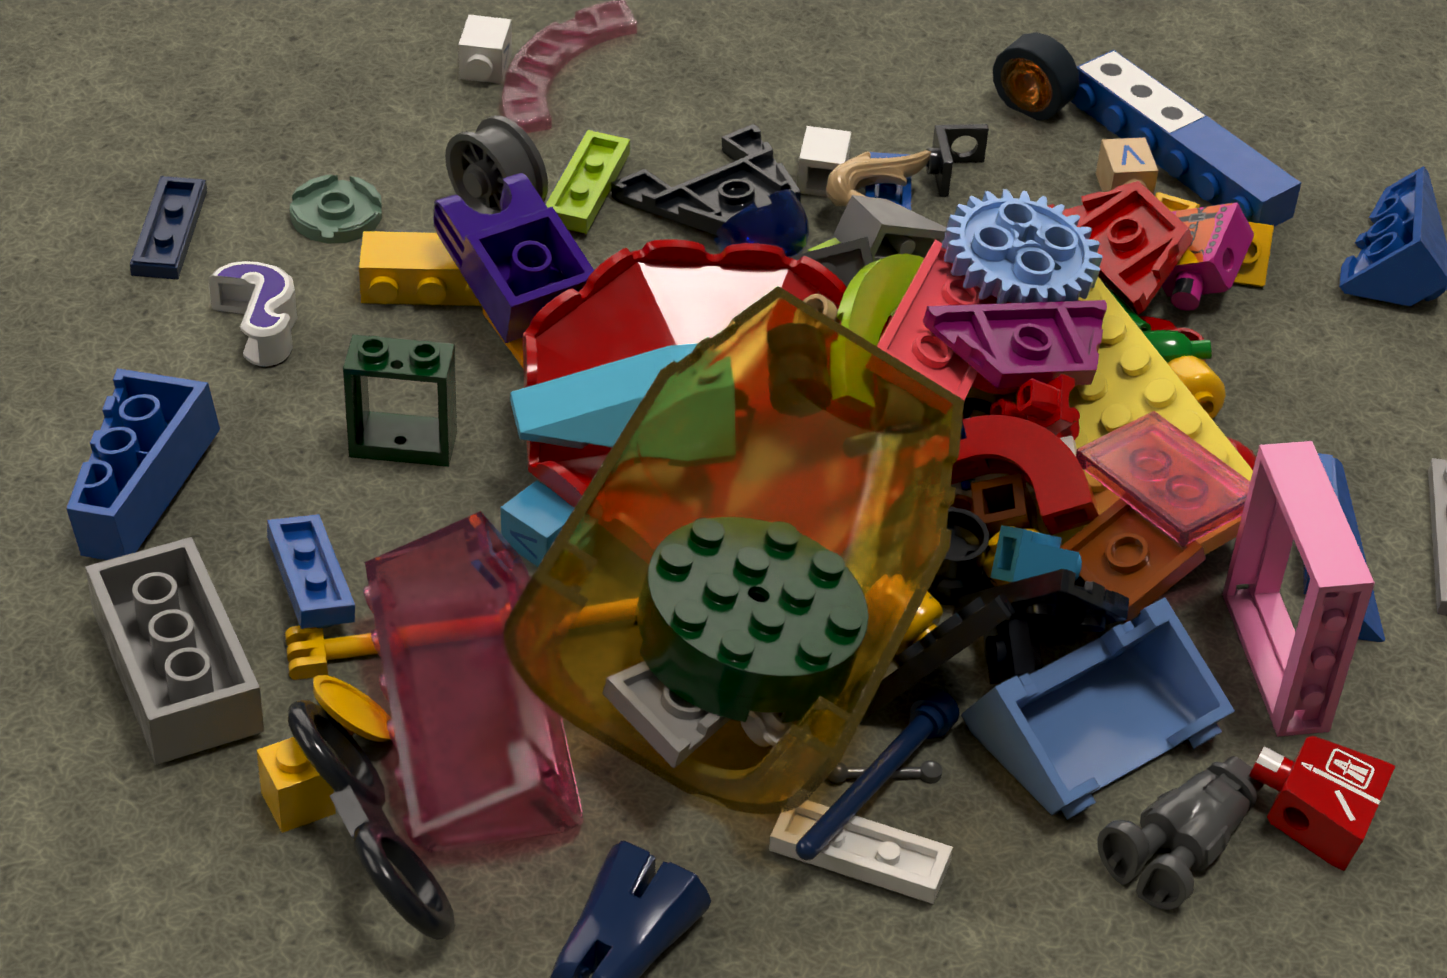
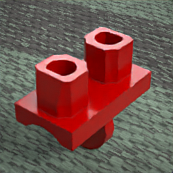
M1061 374L1046 384L1031 378L1021 385L1017 393V404L1001 398L991 405L990 415H1005L1025 419L1051 431L1058 438L1073 436L1075 440L1080 431V413L1076 408L1069 407L1068 401L1070 391L1075 387V379Z

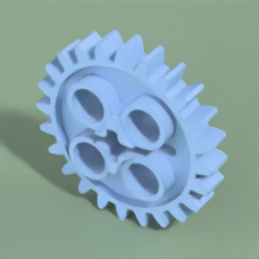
M1003 189L999 199L990 191H985L982 201L974 196H970L967 206L958 204L955 214L949 217L942 247L946 249L944 261L953 263L951 274L953 276L966 275L963 283L965 289L978 286L981 289L978 298L983 300L992 295L997 297L996 304L1007 303V301L1011 303L1078 301L1079 297L1086 299L1090 289L1095 286L1101 269L1099 266L1102 261V255L1097 253L1100 245L1099 241L1089 239L1092 232L1091 227H1077L1080 219L1079 215L1064 216L1062 213L1065 206L1060 204L1050 208L1047 206V197L1045 196L1040 197L1037 202L1030 201L1027 191H1023L1019 199L1013 198L1007 189Z

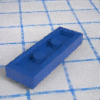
M320 515L267 520V538L300 628H328L336 624L355 622V603Z

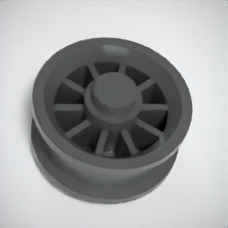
M500 115L490 116L478 125L475 133L464 131L449 140L445 152L448 176L456 194L471 209L484 214L501 212L499 203L504 186L503 178L518 173H523L527 176L542 200L545 201L548 193V178L544 162L534 142L514 121Z

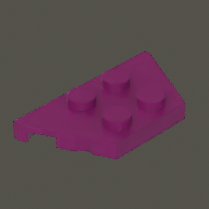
M1105 300L927 306L923 323L926 328L997 389L1020 388L1022 384L1031 378L1048 384L1061 374L1074 378L1075 385H1091L1098 365V349L1102 341V323L1107 310V303Z

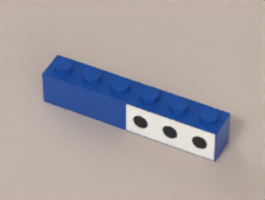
M1112 50L1077 66L1079 71V88L1071 102L1121 139L1145 137L1155 163L1170 176L1176 178L1197 193L1203 200H1206L1213 206L1238 202L1248 222L1274 225V227L1294 216L1301 187L1300 181L1118 52Z

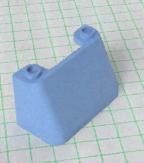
M1165 597L1140 611L1141 614L1133 621L1113 627L1100 638L1032 674L1026 673L1020 677L1016 675L995 686L961 714L973 736L1051 815L1062 810L1066 819H1070L1094 805L1096 801L1092 793L1187 740H1189L1193 749L1202 745L1222 732L1217 723L1235 711Z

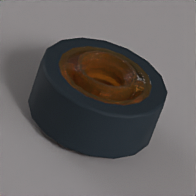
M1038 32L1023 34L997 55L992 67L993 83L1003 102L1008 107L1038 121L1048 120L1075 97L1079 88V71L1071 54L1060 42L1051 36Z

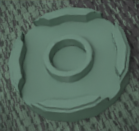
M324 175L310 179L299 186L292 195V202L290 204L291 223L297 232L314 241L329 244L347 243L361 239L363 231H374L382 219L381 195L372 184L354 176H350V181L338 180V175Z

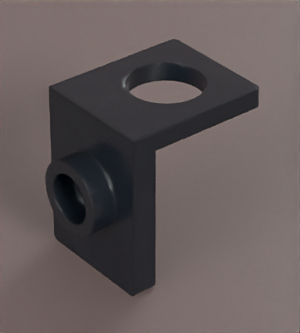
M987 124L935 125L933 145L927 148L928 151H931V154L926 164V170L928 175H935L940 197H949L953 163L985 161L989 132ZM961 136H971L977 141L976 146L966 153H958L951 148L952 143Z

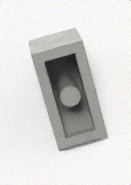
M852 195L833 235L841 243L868 237L873 261L894 254L906 253L925 258L935 239L943 243L946 227L888 199Z

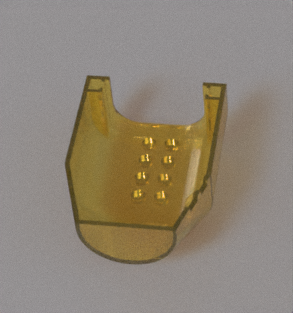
M775 287L732 318L725 329L712 338L707 336L697 343L694 350L677 363L672 361L660 370L507 618L504 625L503 638L507 655L514 669L529 689L562 718L688 794L730 810L750 814H778L799 807L839 765L950 548L952 530L947 529L948 509L955 501L956 488L951 487L953 464L959 458L964 400L781 287ZM743 517L771 523L778 521L789 523L799 533L818 542L829 551L840 555L845 562V566L858 581L866 598L868 607L867 631L847 684L841 695L833 703L820 696L800 720L792 722L793 724L775 746L761 747L748 737L741 721L731 719L678 766L673 768L602 694L607 677L644 662L640 654L643 639L638 625H633L652 555L658 545L669 534L687 524L693 523L699 518Z

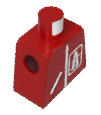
M1310 736L1305 739L1294 761L1263 746L1249 773V777L1279 791L1267 815L1270 824L1330 865L1345 871L1366 836L1395 766L1389 762L1325 739Z

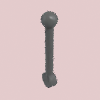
M929 760L923 762L921 767H899L890 778H920L922 781L932 784L941 779L942 767L939 763ZM835 761L828 765L826 776L833 783H841L846 778H858L868 767H846L842 762Z

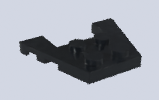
M755 124L721 137L722 152L733 159L734 162L684 183L670 187L646 169L611 182L612 197L621 203L724 238L741 235L748 229L769 220L778 219L783 214L801 207L800 189L784 165L776 162L773 157L772 147L768 142L762 141L761 131Z

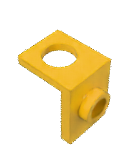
M1248 222L1254 232V236L1233 283L1264 287L1274 225Z

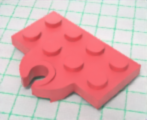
M935 239L867 364L881 371L887 377L924 396L933 404L939 405L956 415L965 401L971 386L986 393L1001 395L1017 392L1020 388L997 389L925 327L923 319L927 306L996 304L997 297L992 295L983 300L979 299L978 296L981 289L978 286L965 289L963 283L966 275L953 276L951 274L953 263L944 261L946 249L942 247L941 242Z

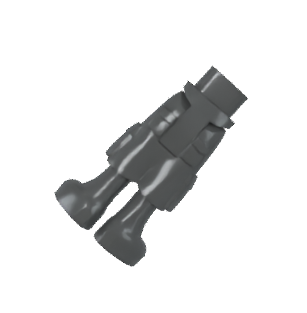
M1231 756L1224 763L1214 762L1206 770L1193 776L1178 789H1172L1160 795L1155 802L1143 810L1140 817L1142 830L1131 821H1111L1100 831L1097 839L1100 858L1111 876L1121 885H1125L1139 874L1146 862L1159 849H1171L1170 854L1158 856L1142 872L1137 883V895L1153 907L1165 910L1174 909L1190 898L1193 893L1194 879L1192 872L1196 870L1204 871L1226 849L1230 835L1244 819L1247 812L1254 807L1257 800V792L1264 784L1249 777L1252 767L1238 757Z

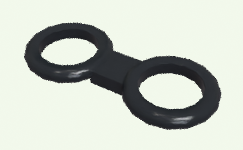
M309 700L292 703L288 709V725L294 739L316 771L335 791L330 798L351 837L354 839L355 850L361 864L375 886L406 922L421 934L436 940L450 935L455 928L454 912L438 881L420 857L394 832L382 810L386 801L385 787L366 753L348 731L321 706ZM325 741H326L327 744L337 753V755L341 758V760H342V761L344 762V764L347 766V768L349 769V771H348V770L344 767V765L336 758V756L333 754V752H332V751L329 749V747L326 745ZM390 861L411 884L419 898L404 883V881L401 879V877L397 874V872L391 865Z

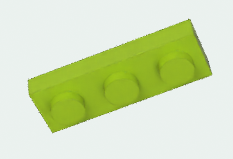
M587 130L546 203L547 208H554L568 230L587 234L611 189V182L616 180L630 154V139Z

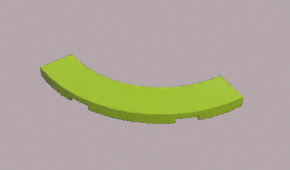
M907 253L894 254L869 263L859 270L850 281L837 312V318L841 321L840 337L834 338L832 344V376L835 397L861 409L877 404L876 369L867 364L879 342L888 317L898 307L924 258Z

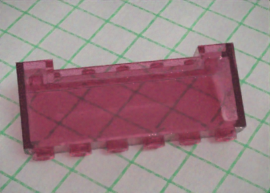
M480 511L365 562L368 585L364 587V596L375 619L376 628L371 631V637L374 647L382 659L384 673L379 675V683L385 698L390 704L392 718L387 720V729L393 744L398 750L400 765L395 767V775L400 789L406 796L408 813L404 814L403 821L406 832L413 844L416 846L421 845L428 852L433 853L560 834L582 825V807L534 590L527 568L515 549Z

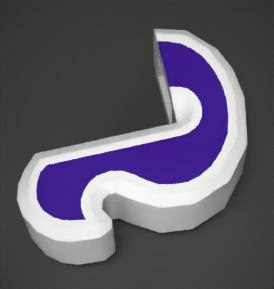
M234 262L216 269L208 278L211 306L215 311L245 314L240 329L249 338L244 348L243 356L252 364L261 367L277 365L284 361L292 350L291 329L297 320L295 288L292 277L279 267L260 262Z

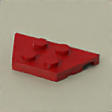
M1136 181L1117 186L1108 192H1095L1081 196L1083 205L1065 209L1062 214L1066 217L1079 215L1080 219L1077 227H1091L1092 232L1089 239L1099 241L1100 245L1097 253L1102 255V261L1099 266L1101 269L1098 276L1139 315L1147 308L1192 243L1193 238L1189 227L1142 183ZM1051 204V205H1048V207L1054 208L1055 205H1054V204Z

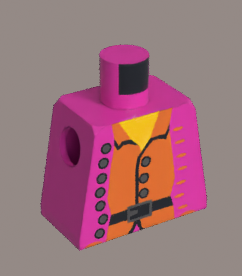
M1238 202L1172 211L1189 227L1193 238L1192 243L1162 285L1164 292L1167 296L1171 297V302L1176 308L1185 311L1194 310L1199 306L1201 295L1226 292L1232 287L1254 236V232Z

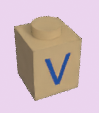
M1146 138L1102 139L1096 169V176L1102 192H1108L1117 186L1139 181L1154 195L1158 168Z

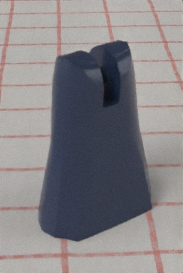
M621 841L613 845L600 868L584 909L555 961L550 978H589L592 972L594 973L591 978H639L656 958L709 909L711 899L706 887L695 873L672 862L663 861L655 874V856L632 843Z

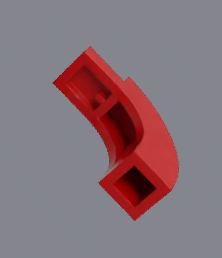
M984 415L962 419L967 438L961 440H940L934 443L930 449L917 452L921 471L932 490L987 474L1011 475L1021 472L1025 482L1035 491L1041 517L1050 535L1088 525L1100 515L1090 484L1071 449L1051 431L1031 421L1005 415Z

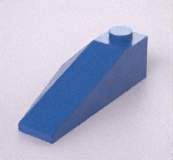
M1423 166L1385 188L1369 216L1374 224L1368 232L1359 234L1355 241L1357 247L1361 249L1358 257L1356 258L1354 255L1347 257L1341 266L1339 287L1344 294L1412 306L1423 299L1431 301L1447 290V242L1430 175Z

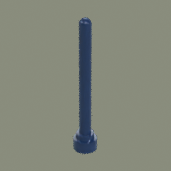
M931 688L926 690L912 704L910 724L797 842L795 849L801 859H814L926 738L942 737L954 726L959 719L960 712L957 703L948 693L940 689Z

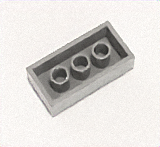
M192 537L85 566L94 616L155 765L265 732L260 686Z

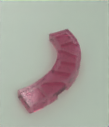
M613 0L575 12V18L562 24L556 21L524 44L513 58L506 72V81L502 91L503 116L514 121L526 133L552 129V118L546 99L549 88L559 71L570 60L595 45L614 38L637 33V22L625 0Z

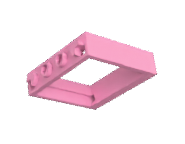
M1312 441L1259 445L1222 594L1277 737L1330 732L1375 584ZM1293 540L1310 576L1296 632L1280 595V588ZM1248 584L1249 586L1248 589H1236L1237 585Z

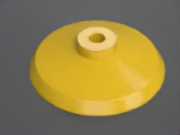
M317 675L314 677L313 694L317 702L350 735L356 733L366 739L377 742H384L397 736L398 730L394 721L380 705L365 693L335 677L327 675Z

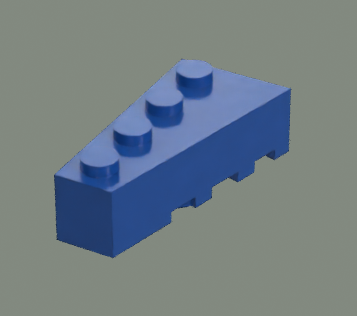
M117 368L113 378L115 390L112 396H107L102 409L104 414L100 430L94 431L90 441L92 449L90 459L82 464L66 508L81 556L110 560L137 552L220 430L208 382Z

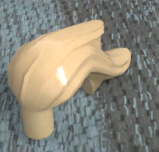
M925 150L913 155L893 158H871L870 152H864L838 165L829 174L826 187L827 196L835 206H847L852 195L865 196L858 192L860 188L881 183L906 186V178L915 175L926 166L931 151Z

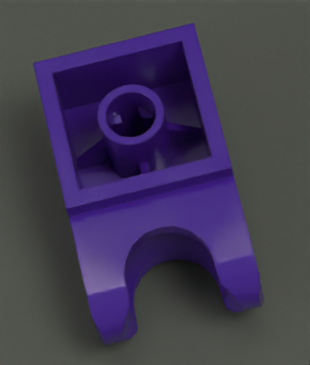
M523 173L503 178L504 186L499 203L501 208L499 213H479L471 209L458 195L435 200L433 209V223L437 235L505 343L523 338V333L528 329L533 317L546 304L568 289L573 288L579 292L586 284L589 275L594 271L554 208H547L530 180Z

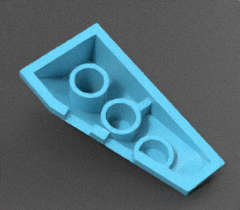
M719 342L666 346L510 392L513 415L519 439L577 449H583L588 444L618 448L617 455L634 458L636 451L666 456L665 463L682 466L734 460L735 446L731 380Z

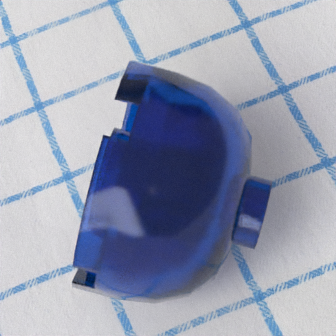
M786 189L768 195L772 204L757 208L756 204L752 203L726 221L716 232L719 238H713L720 253L729 245L759 243L783 248L787 257L801 254L806 248L809 239V223L804 208L794 191Z

